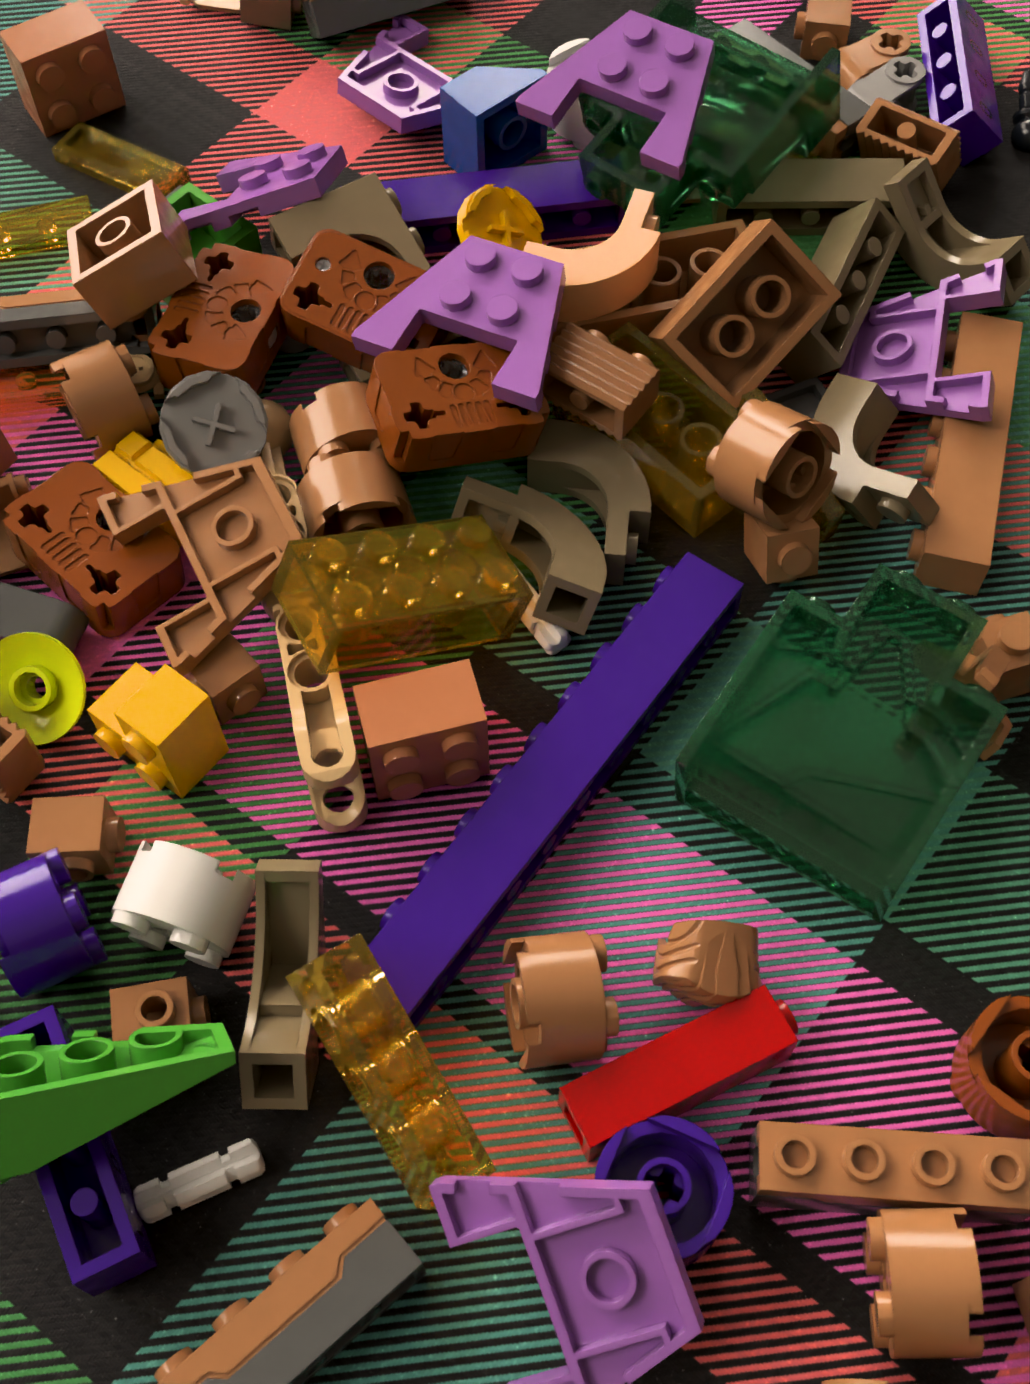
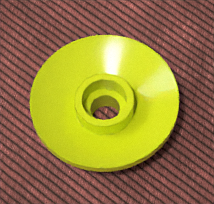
M22 632L1 639V715L8 717L11 723H17L20 729L25 728L35 745L47 744L66 735L81 717L86 701L84 673L74 654L59 640L38 632ZM37 677H41L45 684L46 693L44 696L40 695L35 689Z

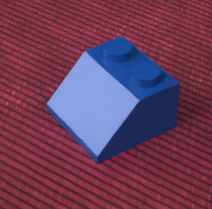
M475 66L441 86L440 102L444 162L457 173L518 167L547 149V126L519 115L515 101L519 95L548 73L543 69Z

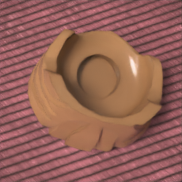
M689 920L673 924L667 938L668 943L666 939L658 938L652 983L655 986H662L664 991H670L671 995L680 999L686 1005L692 1007L702 1005L709 1007L722 1006L735 999H741L751 994L752 990L762 986L761 976L759 975L758 929L756 927L726 921Z

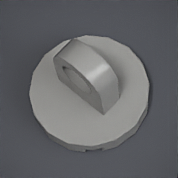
M207 370L186 376L170 389L161 408L159 432L167 454L182 470L193 475V472L258 457L266 443L268 418L261 398L247 382L237 377L234 378L229 374Z

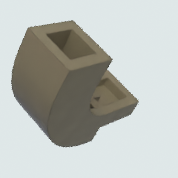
M927 157L912 160L883 185L898 223L905 230L897 251L905 263L924 282L935 289H939L940 280L958 273L961 280L984 272V263L1003 258L1007 271L1004 305L995 307L1012 306L1030 289V251L1024 235L989 239L978 236L964 228L947 208Z
M837 373L823 395L814 415L815 420L830 426L836 432L840 442V455L832 452L830 468L838 473L830 493L854 519L874 530L879 525L883 516L900 524H905L907 519L929 526L940 507L920 481L875 467L878 447L898 415V409L878 383Z
M547 419L535 450L527 456V486L539 492L573 496L590 505L598 513L606 533L604 556L607 576L605 584L623 586L625 565H636L638 543H648L651 497L646 478L634 458L616 441L605 434L578 423Z
M466 476L447 529L501 549L519 559L533 573L539 587V594L532 617L584 636L602 596L607 576L605 556L595 536L570 510L531 487L521 484L518 494H514Z

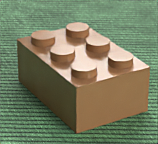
M773 219L752 221L647 338L716 407L734 412L842 296V293Z

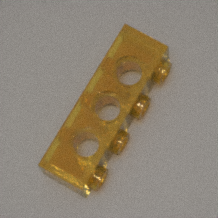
M361 933L356 934L285 976L417 1209H436L428 1186L438 1177L444 1175L490 1176L497 1171Z

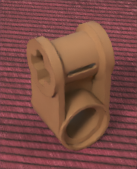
M897 28L880 29L871 36L834 51L824 64L822 73L848 90L858 79L865 78L885 65L890 59L906 56L911 47V38L906 32Z

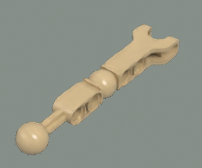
M261 399L268 418L266 443L259 456L272 474L310 548L305 517L296 492L297 485L294 480L287 476L283 458L293 443L289 432L290 415L283 405L269 399ZM310 548L311 551L260 602L267 615L276 624L275 629L286 680L294 737L316 820L324 830L340 833L353 830L366 820L368 804L325 614L330 602L331 587L319 567L315 566L312 549ZM322 683L319 686L307 688L311 684ZM345 787L352 791L354 800L350 807L343 812H334L327 808L324 797L330 789Z

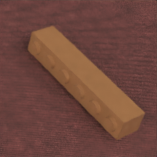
M962 311L956 331L947 330L944 361H948L947 368L943 367L942 377L992 371L995 382L992 421L981 422L931 415L927 436L936 437L934 446L928 445L926 448L920 476L929 477L928 486H924V488L939 505L940 509L929 526L921 524V529L914 528L912 531L906 556L907 560L915 561L912 583L977 596L991 566L1023 322Z

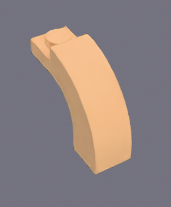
M635 188L618 230L609 239L596 246L570 250L527 241L524 252L564 264L566 281L558 322L585 321L610 314L632 302L647 288L657 271L661 232H658L660 216L653 215L654 192Z

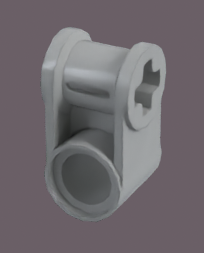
M898 56L890 59L885 65L865 78L858 79L850 86L848 91L869 106L873 104L876 98L880 97L915 112L917 106L916 89L923 82L926 69L919 60L913 57Z

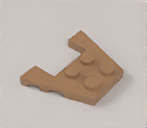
M260 456L193 472V479L166 486L161 481L141 485L142 492L121 497L116 492H112L96 498L112 535L122 545L129 543L169 519L206 594V599L155 627L173 669L182 676L190 673L311 551L272 474Z

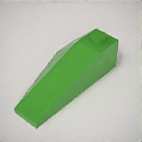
M223 1022L142 1027L134 1031L128 1040L111 1041L107 1038L98 1037L97 1030L75 1031L71 1037L72 1042L55 1045L36 1046L35 1034L0 1037V1185L14 1176L31 1173L236 1064L235 1050Z

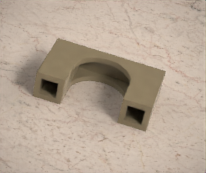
M375 172L325 193L322 197L304 202L268 218L274 250L278 257L289 260L293 264L294 269L312 237L323 229L337 230L423 270L428 271L431 268L424 256L425 247L420 234L415 227H407L401 217L402 208L396 193L391 187L385 189ZM449 331L441 345L468 344L469 338ZM339 360V365L349 381L369 383L371 373Z

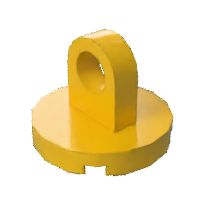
M485 184L464 199L457 213V233L460 243L473 235L521 251L524 250L527 241L542 244L541 233L545 230L539 214L529 200L517 190L508 186L501 189L493 187L495 184Z

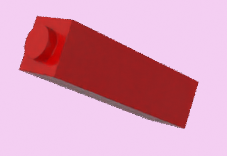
M764 984L752 990L751 994L726 1003L559 1087L558 1105L587 1162H590L600 1157L604 1147L613 1135L626 1126L628 1127L637 1122L647 1120L649 1117L661 1115L677 1117L788 1060L798 1043V1039L795 1036L798 1033L796 1020L787 1004L782 999L775 1001Z

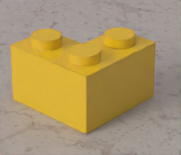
M135 662L87 709L98 730L93 734V737L108 754L116 759H119L123 754L136 763L134 766L135 771L151 787L160 791L166 786L182 799L229 751L209 695L166 663L153 675Z

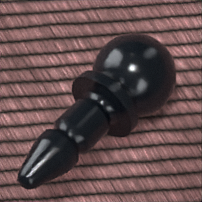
M1026 70L1022 74L1018 87V94L1020 96L1019 111L1015 112L1012 116V123L1015 126L1011 133V143L1017 150L1030 153V70Z

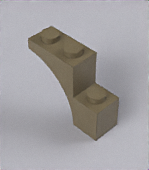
M259 859L255 868L256 923L252 984L245 1029L238 1052L242 1109L308 1110L319 1065L316 1009L327 970L322 860Z

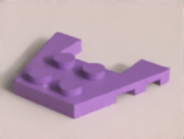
M629 10L519 95L515 101L518 114L555 129L579 94L583 92L656 121L659 125L640 151L641 165L680 181L685 172L688 147L692 145L699 105L702 106L715 57L714 41Z
M402 14L392 19V28L389 31L383 29L376 36V45L370 51L363 50L338 77V94L400 134L442 124L440 87L451 81L452 78L411 54L428 45L429 28Z
M316 143L296 152L230 161L216 175L223 193L234 191L229 198L184 209L178 213L187 225L190 240V233L196 228L212 225L214 231L217 232L232 227L245 213L259 210L262 217L322 197L348 164L342 145L325 147L323 143Z
M471 235L356 328L351 335L355 349L376 357L380 353L387 351H405L422 324L426 323L510 351V355L491 383L494 398L538 412L542 407L544 397L542 388L551 360V341L553 332H556L565 287L566 275L564 264Z
M999 258L984 263V272L961 280L959 273L940 280L939 289L919 297L912 298L911 293L908 292L869 307L842 367L839 368V373L878 383L895 407L901 411L981 422L992 421L995 393L992 371L942 377L949 314L1004 305L1007 277L1004 259Z
M444 1175L436 1178L428 1186L450 1248L513 1228H518L521 1233L567 1365L509 1381L507 1384H625L626 1382L631 1384L702 1332L705 1320L654 1181Z

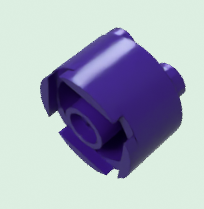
M57 847L0 872V953L3 957L0 959V965L10 984L21 998H26L34 993L37 994L108 960L106 950L94 926L85 930V928L89 927L87 917L91 915V911L78 883L75 882L67 887L65 886L66 883L72 881V878Z
M661 1115L649 1117L647 1120L637 1122L628 1127L626 1126L614 1134L608 1141L597 1163L594 1179L654 1181L656 1187L658 1182L666 1183L671 1187L669 1191V1198L671 1200H667L663 1208L685 1268L700 1259L711 1248L730 1215L734 1197V1186L731 1173H729L727 1164L720 1153V1148L712 1136L705 1130L685 1119Z

